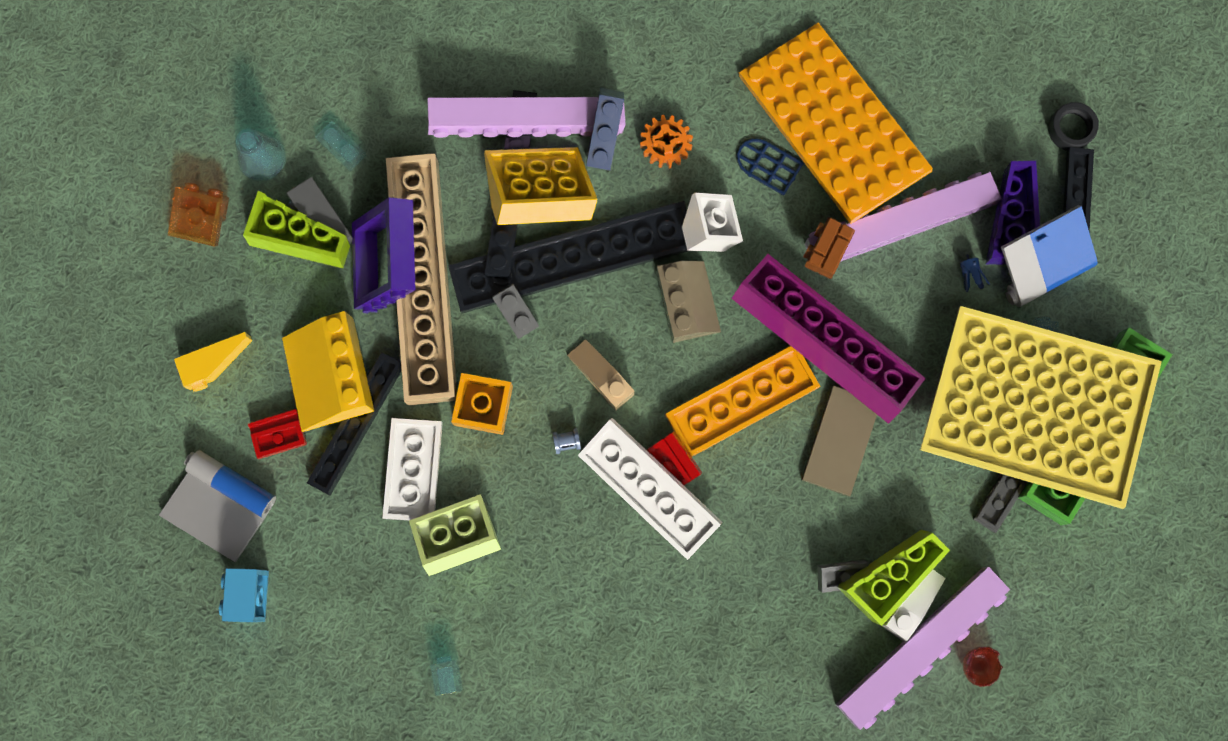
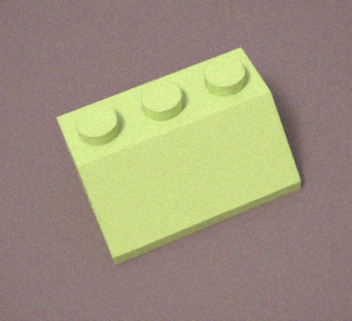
M481 494L409 520L422 566L429 576L501 550Z

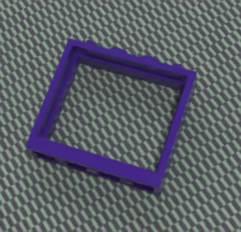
M388 197L352 222L354 309H361L366 314L370 312L377 313L379 309L387 308L388 304L396 303V300L406 298L407 294L415 291L413 200ZM387 227L388 283L378 288L377 233Z

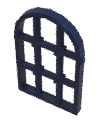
M751 139L744 142L737 154V163L748 177L754 178L783 196L792 182L795 181L796 175L804 164L770 142L761 139ZM759 142L765 145L762 150H758L750 145V143ZM745 146L759 154L755 161L740 154ZM770 147L782 154L780 160H776L765 154L766 149ZM786 157L799 164L796 171L783 164ZM740 158L752 165L749 171L742 166ZM761 158H766L775 163L776 167L773 171H769L760 166L758 162ZM758 168L770 175L768 180L764 181L752 174L754 169ZM779 168L794 174L790 182L776 175ZM777 179L787 185L784 192L771 185V180Z

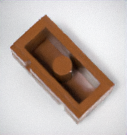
M828 218L825 224L820 222L814 234L818 239L814 246L809 244L803 258L807 259L804 266L832 279L855 230L832 218Z

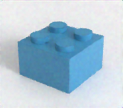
M226 568V572L221 578L224 599L219 604V615L222 616V621L265 622L269 571Z

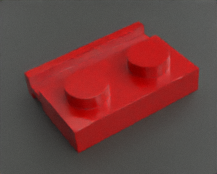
M296 409L248 423L257 459L307 445L305 434L301 431Z
M675 431L647 449L683 485H686L702 474V471Z

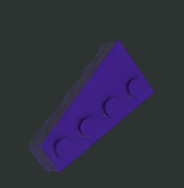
M1011 161L1004 169L999 193L1002 199L997 203L985 265L1006 264L1001 247L1040 226L1036 161Z

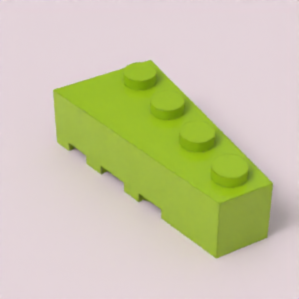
M260 191L257 192L243 233L249 246L344 268L350 249V244L344 234L308 218L299 211L292 210L278 200L275 201Z
M920 530L870 563L866 568L852 575L850 579L839 584L838 588L872 622L882 626L950 550L932 532Z

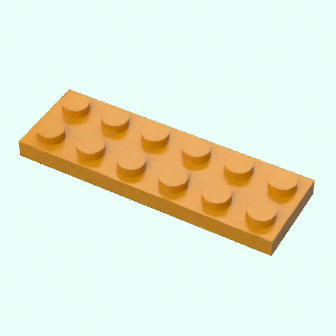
M790 346L671 410L665 416L687 451L693 457L818 389L820 384L804 356Z

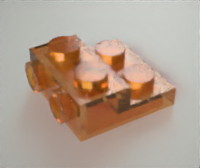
M185 183L184 186L175 187L168 236L209 246H218L221 224L226 220L229 197L223 196V191L209 188L208 192L199 190L200 185Z

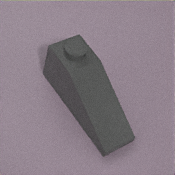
M312 177L287 192L291 199L287 203L292 210L299 211L308 218L344 234L349 244H352V236Z

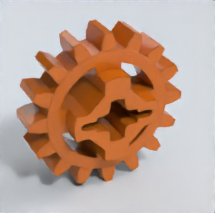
M661 115V121L652 118V126L645 125L644 129L646 132L641 133V139L644 141L640 142V148L645 149L643 152L644 157L651 156L650 164L658 161V166L661 168L663 163H667L670 169L672 162L679 166L681 165V157L683 159L688 158L687 151L692 150V144L689 142L692 141L693 136L686 135L690 128L689 126L682 127V119L674 122L673 115H671L669 120H666L665 116ZM660 129L657 135L652 136L655 131ZM664 138L668 139L669 145H665ZM682 145L681 149L677 153L673 154L675 148H678Z

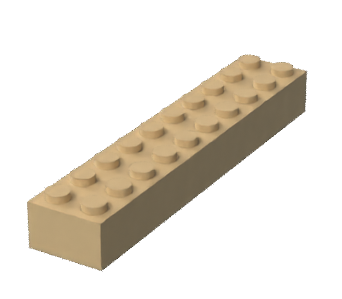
M435 153L386 158L389 197L413 200L415 291L407 294L406 298L396 300L404 402L407 405L456 401L457 384L439 163Z

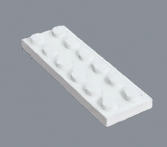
M613 418L603 426L578 454L588 466L687 560L723 523Z

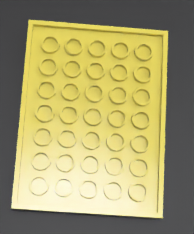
M960 306L920 450L1124 509L1162 361Z

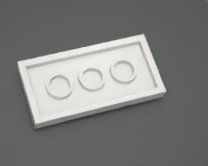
M391 419L383 519L409 521L435 511L442 421Z

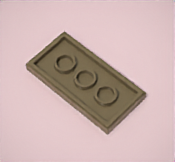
M836 386L832 387L802 481L850 497L877 414L845 389Z

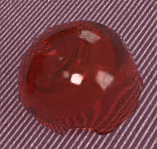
M990 646L975 647L966 653L963 659V671L967 680L978 687L991 686L995 683L1003 668L998 658L1000 653Z

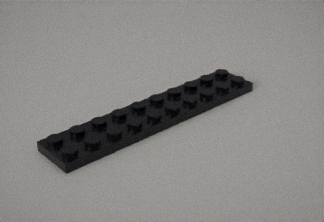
M685 201L514 247L510 278L508 279L485 276L487 255L448 265L460 312L463 314L495 305L496 303L492 296L511 284H514L521 297L688 252L682 230L687 213Z

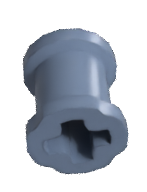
M577 428L571 432L560 434L552 432L556 454L575 448L581 450Z

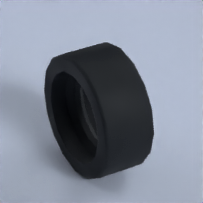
M1070 102L1061 106L1052 115L1048 124V133L1051 141L1065 151L1069 147L1084 148L1095 138L1099 130V120L1096 113L1089 106L1080 102ZM1067 114L1080 116L1087 126L1085 136L1078 140L1066 137L1060 128L1061 118Z

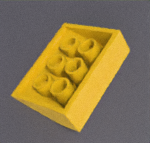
M578 147L485 150L484 157L491 207L497 225L592 219L598 199Z
M346 311L319 318L282 338L301 431L305 432L374 412L354 319Z

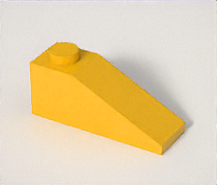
M243 332L175 358L174 361L183 387L189 390L193 389V391L207 388V384L213 382L252 342L251 336Z

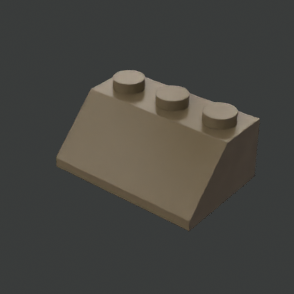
M679 261L657 266L656 274L673 343L720 333L721 329L704 261Z

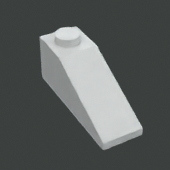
M932 570L882 626L900 640L908 641L924 618L946 578Z

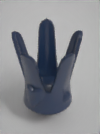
M967 254V260L960 263L964 276V289L966 292L969 291L970 273L977 286L983 289L984 284L980 272L986 282L990 283L980 268L979 258L970 259Z

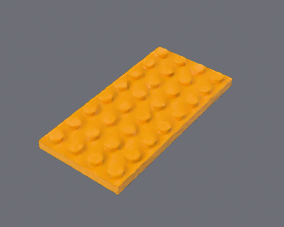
M819 22L739 72V77L850 224L932 172V166Z

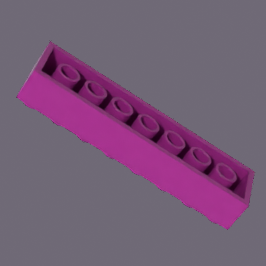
M769 254L746 277L731 298L888 424L903 410L925 380L921 374Z

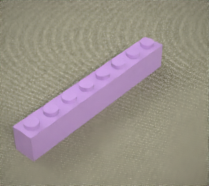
M598 97L428 98V135L443 138L448 135L471 137L473 134H483L485 137H495L498 134H508L510 137H519L522 134H532L535 137H543L547 134H556L560 137L581 134L588 137L592 135ZM624 103L617 135L622 133L625 127Z
M981 172L975 173L962 183H959V180L950 182L945 185V189L939 191L936 188L928 190L922 194L923 197L915 200L914 197L906 198L900 201V205L891 207V205L884 206L877 210L878 213L870 216L867 213L852 224H846L845 221L840 222L855 230L841 261L995 206L1002 198L991 172L984 175ZM815 232L809 234L810 238H807L805 242L806 249L809 244L815 245L818 237L814 236Z
M982 567L913 632L908 641H903L835 705L857 729L861 730L863 727L868 729L876 722L877 718L875 716L881 710L886 712L895 704L894 698L900 692L902 694L907 693L914 686L912 681L919 675L921 677L925 676L933 668L931 663L938 657L942 659L952 650L950 646L956 640L960 642L965 639L970 633L968 629L974 623L978 625L983 622L989 615L987 611L993 605L995 607L1001 605L1007 599L1005 594L1010 589L990 567Z

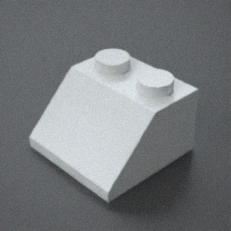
M692 194L682 225L687 250L724 252L743 241L732 195Z

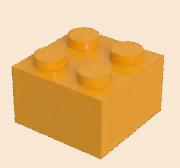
M461 373L451 421L452 424L458 427L503 435L513 389L512 383Z

